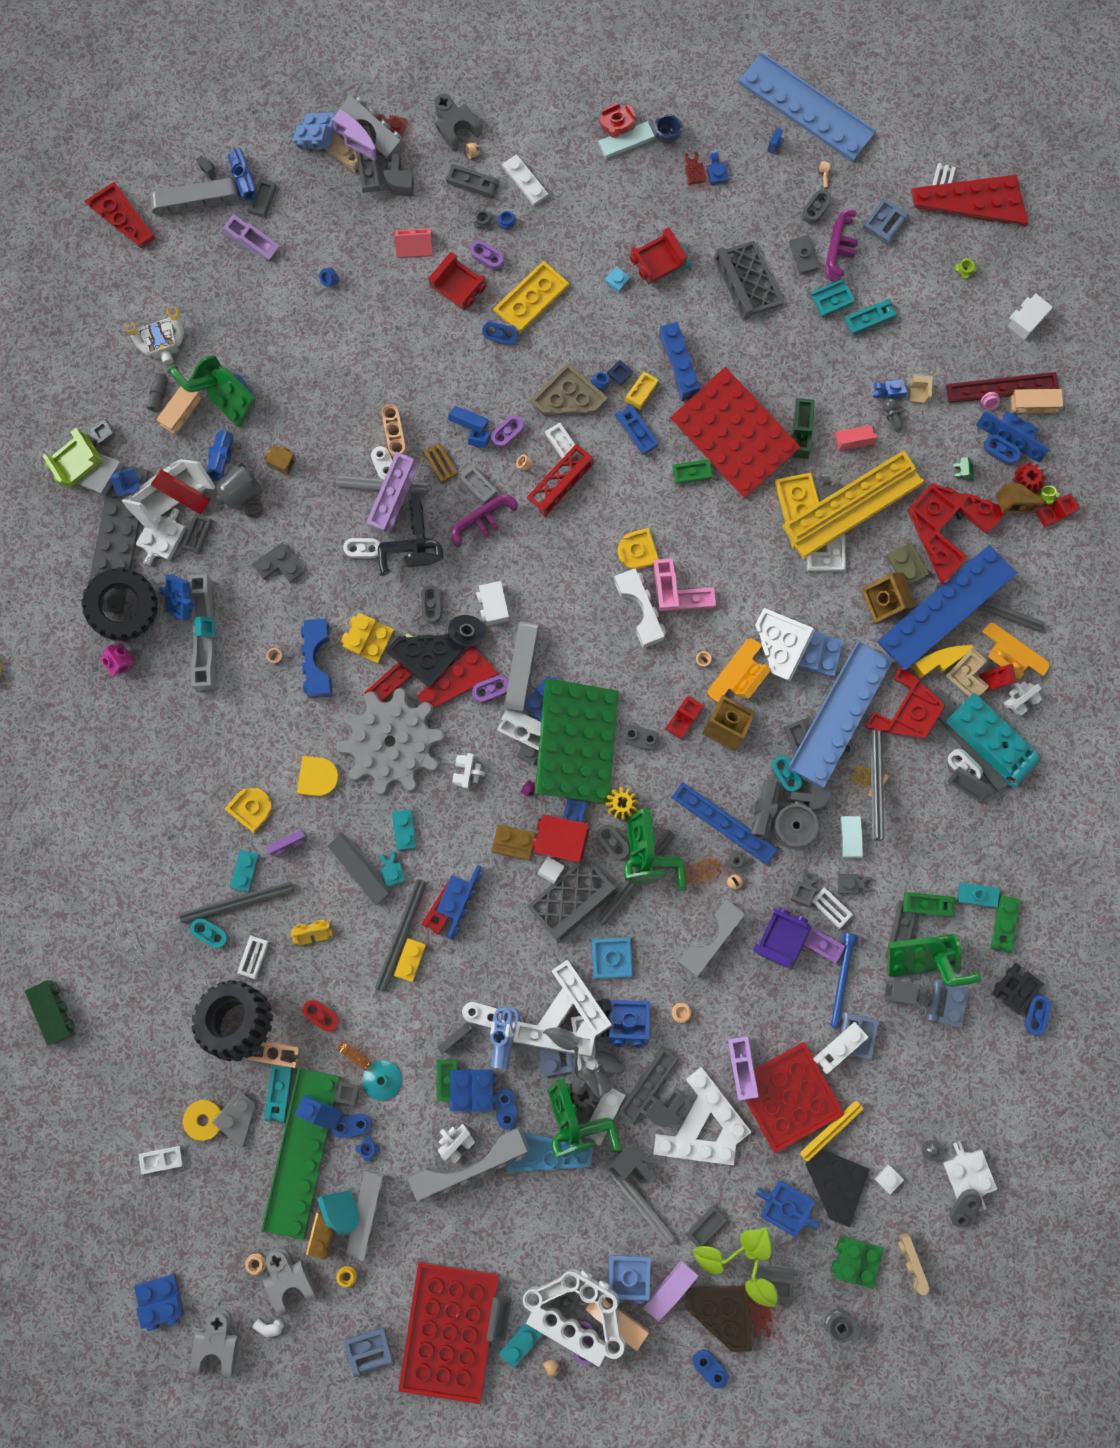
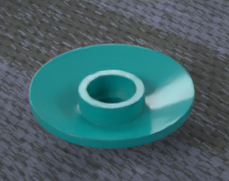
M375 1061L366 1068L363 1074V1088L372 1099L378 1101L389 1100L401 1088V1072L390 1061ZM379 1077H383L385 1079V1083L383 1085L378 1083Z

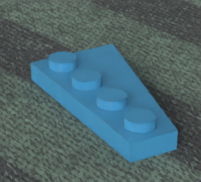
M524 1133L530 1150L526 1152L527 1156L520 1160L510 1159L507 1173L590 1167L593 1148L570 1157L554 1158L551 1146L553 1138ZM565 1142L560 1143L562 1151L571 1148Z

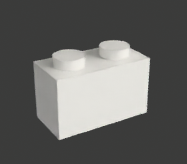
M1036 293L1031 299L1027 297L1021 304L1022 309L1020 311L1016 310L1009 318L1011 322L1008 327L1024 340L1053 308Z
M501 581L479 585L480 592H476L478 603H483L484 609L480 610L482 621H487V626L508 622L509 615Z

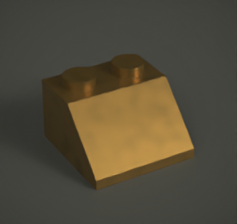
M891 573L862 588L874 623L902 615L917 607L904 573Z
M722 695L702 734L736 752L745 738L756 713Z

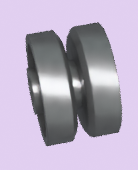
M795 803L787 805L776 814L772 823V831L775 839L786 848L796 849L807 845L815 838L819 823L812 809L803 804ZM793 823H797L798 828L794 829Z

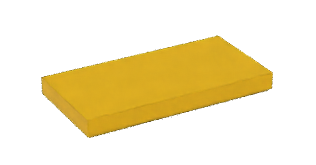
M543 261L493 311L506 323L516 326L520 335L570 286V283Z
M811 472L774 481L785 523L819 503ZM790 540L792 550L796 549V547Z

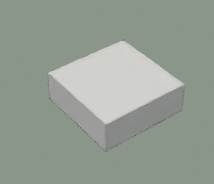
M548 856L537 874L554 884L565 866Z

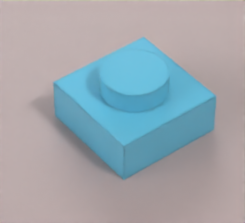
M616 266L606 277L605 283L619 293L630 281V276Z

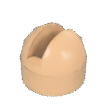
M468 143L465 145L469 159L479 155L480 150L476 148L479 147L478 144Z
M524 454L518 458L516 463L517 468L523 471H528L533 465L532 459Z
M277 648L269 649L266 654L267 660L270 663H278L282 658L281 651ZM277 652L278 654L276 655L274 661L271 660L273 653Z
M701 651L697 654L696 661L700 666L706 667L711 663L712 657L708 652ZM701 655H703L708 660L707 663H705L704 660L700 658Z
M732 874L727 879V885L732 890H738L743 884L741 876L737 874ZM734 877L738 882L739 886H736L731 878Z
M551 1359L543 1363L550 1379L559 1373L560 1365L558 1361Z

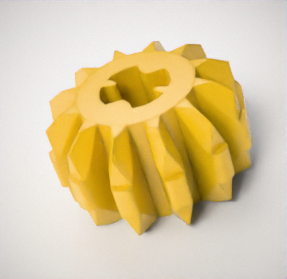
M619 787V794L613 789L612 794L614 797L611 795L607 796V799L612 802H607L606 807H612L608 811L609 814H612L614 811L616 812L614 819H617L618 815L621 814V819L625 820V814L628 817L632 816L630 810L637 812V808L632 805H637L639 801L632 800L636 797L635 793L630 796L628 795L630 793L629 788H627L626 793H623V788ZM620 799L626 801L625 808H622V806L621 808L618 807Z

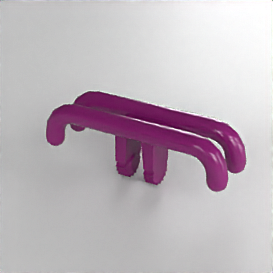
M852 209L842 211L833 226L825 266V274L832 282L841 280L840 277L845 275V271L836 266L837 255L853 258L856 255L855 250L847 247L855 248L858 245V240L842 236L843 225L851 224L853 222L851 217L857 215V212Z
M500 495L456 523L452 529L454 545L456 547L462 545L460 533L474 524L478 526L482 534L487 538L489 532L481 522L483 518L488 521L495 532L498 531V525L490 514L502 506H508L512 511H516L518 502L510 495Z

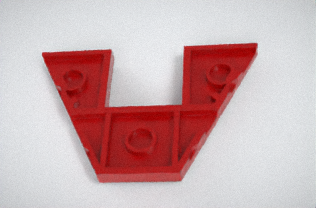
M931 483L909 507L907 512L943 585L967 556L939 533L942 527L959 511L987 534L1005 513H1002L999 504L992 503V500H983L978 496L968 493L961 494L955 492L954 489L943 488L940 485Z

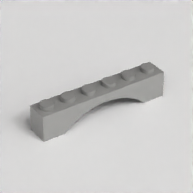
M207 574L188 575V582H190L192 589L190 600L195 602V607L191 611L192 622H195V617L199 616L213 618L211 578ZM193 635L191 687L196 691L216 690L214 638Z
M521 1126L502 1134L490 1153L473 1166L451 1171L428 1167L409 1176L407 1179L416 1201L423 1199L426 1202L434 1198V1193L436 1192L446 1193L453 1189L452 1185L460 1183V1185H464L472 1181L471 1177L478 1174L479 1177L490 1173L489 1169L496 1166L499 1169L508 1165L507 1161L515 1158V1161L526 1157V1152L530 1150Z

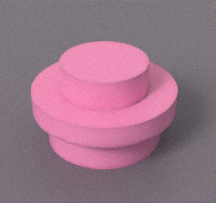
M989 392L981 399L982 407L987 410H994L999 406L1000 397L995 392Z

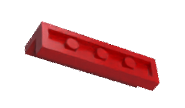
M575 444L527 496V500L539 509L541 515L546 517L594 465L593 456ZM576 451L583 455L579 461H572L571 456ZM562 466H570L568 474L560 475L559 469ZM549 480H558L556 487L547 488ZM537 493H545V499L541 503L534 499Z

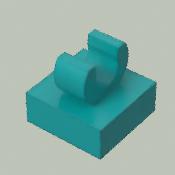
M195 617L193 626H195L196 632L193 635L214 638V618Z

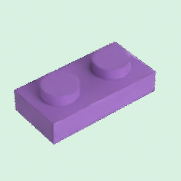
M299 830L266 846V849L270 855L280 856L287 852V848L291 846L296 848L304 844L303 840L307 839V836L303 830Z
M813 927L803 945L834 964L837 963L845 948L841 943Z

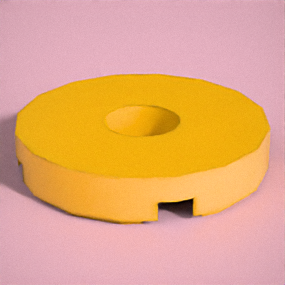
M204 1099L192 1103L186 1109L183 1116V1126L186 1133L191 1138L199 1141L215 1137L220 1132V1129L212 1121L221 1112L219 1105L211 1100ZM202 1114H205L209 1119L206 1126H202L198 1122V1118Z

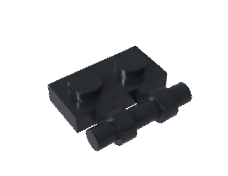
M1014 963L1011 968L1006 970V975L1001 982H997L994 986L995 990L991 994L997 999L1002 993L1005 994L1007 997L1002 1003L1017 1015H1021L1044 984L1028 971L1023 976L1019 975L1018 971L1021 969V966ZM1012 979H1014L1017 983L1013 987V989L1010 990L1009 988H1007V986L1012 981Z

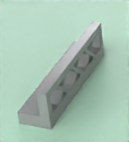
M366 1170L364 1171L357 1203L359 1222L356 1229L350 1234L346 1254L358 1256V1260L363 1261L368 1254L385 1177L384 1174Z

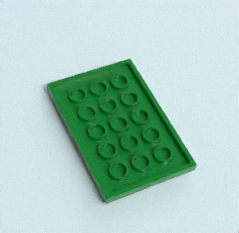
M550 678L545 679L534 794L600 804L609 802L607 796L610 795L618 690Z

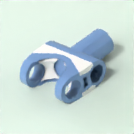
M499 1008L494 1013L490 1040L494 1044L491 1067L508 1069L511 1047L515 1044L513 1038L516 1024L520 1022V1014L516 1009ZM501 1011H503L499 1021L498 1015ZM512 1012H514V1013H515V1016H516L514 1022H513Z

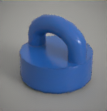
M328 267L320 271L319 278L324 286H333L339 282V277L333 268Z

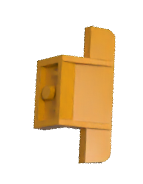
M989 623L982 632L997 642L987 656L998 665L1013 664L1015 675L1019 680L1024 675L1023 672L1028 665L1044 676L1050 666L1049 662L995 623Z
M752 638L744 642L708 689V696L718 703L721 696H724L728 689L741 699H749L771 671V668L766 664H758L752 659L761 648V643Z

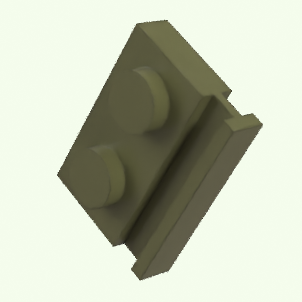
M911 542L886 555L895 573H904L908 586L929 575Z

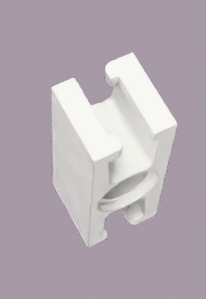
M507 709L502 716L503 721L499 724L497 731L539 750L541 722L517 710Z

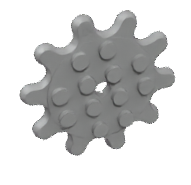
M403 688L396 689L389 702H382L375 692H368L364 696L367 708L363 714L357 715L353 712H346L342 717L343 723L351 728L352 735L348 740L340 741L336 749L339 754H349L355 759V765L350 769L348 776L350 780L355 782L361 780L364 776H371L375 781L374 791L379 796L385 795L388 792L389 785L395 781L400 782L407 792H414L418 787L415 778L416 772L420 769L435 772L440 766L439 761L431 756L430 748L433 744L444 741L445 732L441 729H431L426 723L427 718L433 712V706L428 702H423L416 708L410 707L407 704V691ZM389 736H393L396 741L392 747H388L385 743V739Z

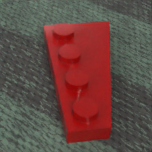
M115 182L85 200L87 206L139 248L155 239Z
M473 646L454 662L430 688L426 687L419 693L417 698L422 703H430L433 709L452 698L467 692L477 683L495 677L499 673Z

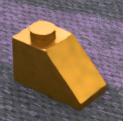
M1004 484L995 494L1002 513L1033 514L1044 503L1040 497L1022 484Z

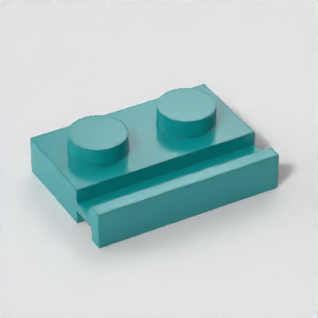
M844 278L810 294L821 318L855 303V299L848 285L846 286Z

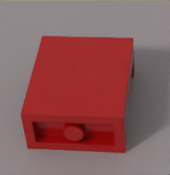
M670 227L663 230L661 237L638 249L633 246L629 256L634 266L637 265L642 280H646L648 285L687 264V255Z
M453 252L447 255L428 278L430 287L463 311L467 306H472L478 293L481 294L486 288L485 276L481 275L479 277L457 261V255Z
M543 814L542 819H539L537 824V830H539L538 837L534 838L532 844L534 853L573 861L582 865L590 831L589 824Z

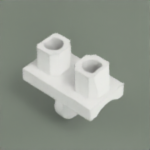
M1025 681L1020 684L1018 682L1011 684L1012 690L1009 692L1011 697L1003 704L1006 708H1011L1016 715H1023L1028 710L1024 702L1028 700L1030 704L1034 705L1042 700L1039 693L1042 688L1039 684H1027Z
M468 753L467 756H457L455 766L465 768L464 775L454 773L452 781L454 785L468 791L471 775L473 776V783H478L479 777H485V772L480 771L481 764L476 763L475 770H472L474 754Z
M464 1124L457 1130L454 1127L448 1132L442 1129L440 1133L443 1137L439 1141L442 1146L438 1149V1152L443 1160L446 1161L448 1159L455 1164L461 1157V1153L457 1148L462 1144L468 1149L475 1141Z

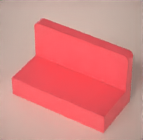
M431 228L395 230L394 237L397 257L430 256L433 254Z
M872 425L837 431L834 434L838 451L874 445L878 439V434L873 433Z

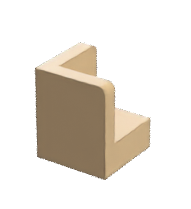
M913 376L910 381V402L928 404L932 397L933 376Z

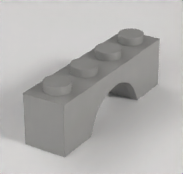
M349 95L340 109L354 118L361 126L372 125L376 131L374 146L392 161V154H400L406 147V144L402 142L403 137L396 131L392 133L389 130L391 126L383 119L380 122L377 119L378 114L371 108L367 110L364 107L366 103L359 97L355 99Z
M726 899L713 915L717 923V935L714 941L703 948L689 946L677 963L695 977L699 974L703 976L709 968L707 963L710 959L715 960L721 952L719 950L720 946L723 943L727 945L733 937L730 934L733 929H739L744 923L743 916L745 913Z

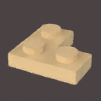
M971 648L947 673L946 677L968 696L974 692L980 696L989 685L975 673L987 660L974 648Z

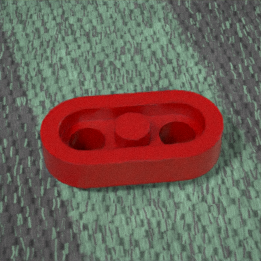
M309 1000L304 1004L303 1015L319 1028L329 1032L334 1031L338 1027V1015L321 1002ZM312 1006H315L317 1008V1012L315 1014H312L310 1012V1008ZM329 1017L333 1020V1023L331 1025H327L326 1020Z

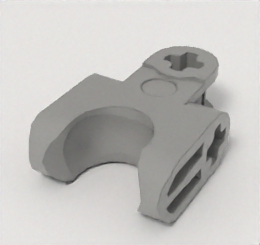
M275 1248L268 1254L265 1263L271 1276L264 1279L263 1282L277 1315L283 1316L288 1310V1303L285 1298L288 1288H298L307 1300H313L317 1297L316 1288L303 1261L293 1264L288 1252L283 1248ZM275 1257H276V1258H279V1257H280V1258H281V1261H280V1262H274L273 1259H274Z
M218 1309L207 1320L206 1331L196 1332L190 1363L191 1373H198L203 1368L205 1356L213 1354L219 1357L222 1363L221 1374L224 1377L232 1376L235 1369L239 1336L229 1335L231 1316L227 1310ZM217 1318H220L219 1321L222 1322L220 1326H218V1322L215 1321Z

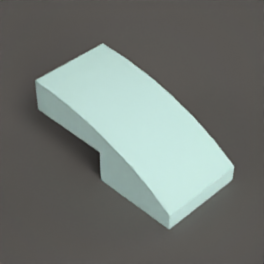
M843 816L840 818L842 858H862L860 816Z

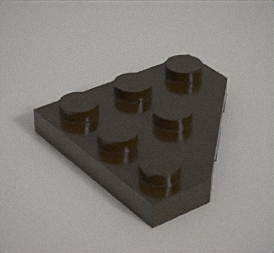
M745 1285L688 1288L686 1291L687 1311L731 1352L752 1351L749 1302Z

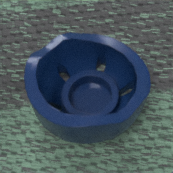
M672 114L658 117L653 127L655 137L662 143L675 142L683 130L681 121Z

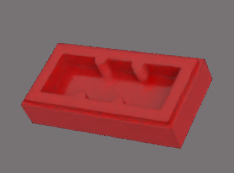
M1007 664L979 674L980 679L989 685L984 692L1017 683L1013 664Z

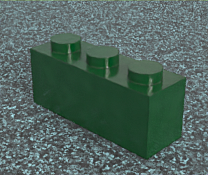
M46 980L25 990L47 1046L55 1045L75 1035V1024L66 1014L68 1008L63 1000L61 1001L59 997L60 988L56 982Z

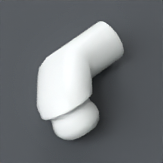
M257 1319L252 1328L264 1337H273L282 1333L281 1330L284 1328V1324L280 1320H275L274 1324L267 1325L260 1319Z

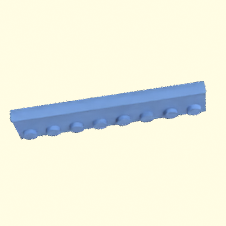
M763 52L760 53L758 58L739 79V85L851 162L857 158L875 135L876 130Z
M857 641L788 766L789 771L799 774L803 779L821 789L825 787L893 660Z

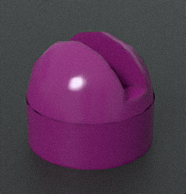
M528 780L520 792L527 797L533 796L535 784Z

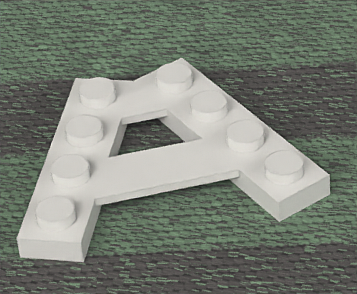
M566 960L552 970V973L562 986L561 991L538 1025L517 1022L513 1042L574 1054V1049L565 1050L560 1048L543 1033L548 1028H559L574 1005L584 1019L578 1031L571 1032L579 1040L577 1045L579 1048L578 1055L592 1057L596 1037L612 1027V1024L570 962Z
M700 1067L686 1078V1081L698 1097L676 1136L655 1134L653 1155L734 1165L736 1144L748 1136L751 1131L707 1073ZM710 1113H712L723 1128L716 1142L696 1139Z

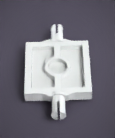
M173 507L168 517L161 516L162 519L160 520L158 530L144 528L135 545L146 550L148 553L143 562L145 565L151 566L155 557L164 558L168 561L171 560L187 530L185 526L175 521L180 512L178 509Z
M961 1141L955 1142L953 1145L957 1155L953 1159L943 1162L956 1199L959 1198L963 1191L974 1189L979 1193L982 1200V1207L978 1211H983L987 1207L982 1197L987 1193L997 1190L983 1151L980 1149L974 1152H965Z

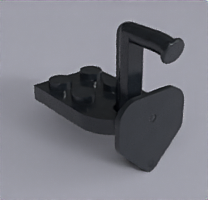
M411 493L412 500H409V510L413 517L410 518V524L415 539L379 544L377 550L381 576L391 572L387 566L386 554L414 552L404 556L406 565L409 567L431 565L444 559L441 544L433 539L425 538L423 505L419 493ZM434 548L435 554L427 553L426 549Z

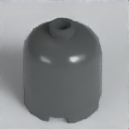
M241 461L216 481L215 489L218 495L215 497L222 506L226 504L232 509H238L264 492L252 473L248 474L245 469L246 466Z

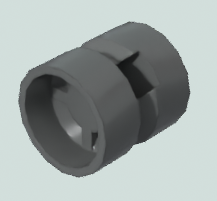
M834 1309L824 1319L826 1331L835 1341L845 1343L854 1337L856 1327L854 1321L846 1312Z

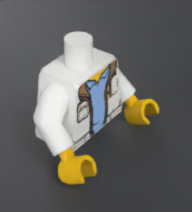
M175 307V315L171 314L170 308H168L167 314L169 318L137 328L138 332L135 331L134 322L131 321L134 326L132 330H128L124 324L125 330L131 333L130 337L136 347L147 356H153L155 360L161 358L164 365H170L174 362L171 354L179 352L178 346L181 345L184 336L180 318H178L180 313L178 307Z

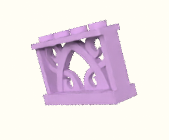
M396 451L366 523L389 533L392 531L419 467L415 459Z

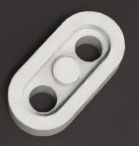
M379 446L373 449L371 458L379 478L385 480L387 474L384 471L390 468L392 458L388 449ZM379 453H383L382 457H377Z
M350 538L344 543L343 549L350 558L374 559L378 557L377 549L380 543L373 538ZM352 547H357L355 552L350 551ZM371 547L376 548L374 552H370L369 549Z
M954 749L949 754L948 763L954 770L960 766L978 779L982 777V767L966 751ZM957 755L961 756L962 760L958 759Z
M469 1002L463 1007L462 1014L465 1020L492 1027V1021L488 1020V1015L494 1014L497 1009L476 1002ZM474 1008L476 1010V1014L474 1016H470L469 1009ZM499 1013V1015H498L499 1021H500V1018H501V1013Z

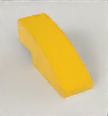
M962 645L945 648L923 657L914 663L911 668L920 679L934 668L941 674L974 647L972 645Z

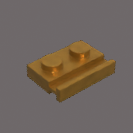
M498 824L491 852L530 860L532 844L536 833Z

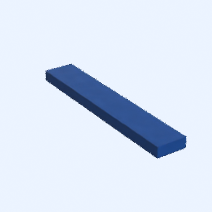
M682 782L671 797V799L766 866L777 852V848L764 839L754 838L749 828Z

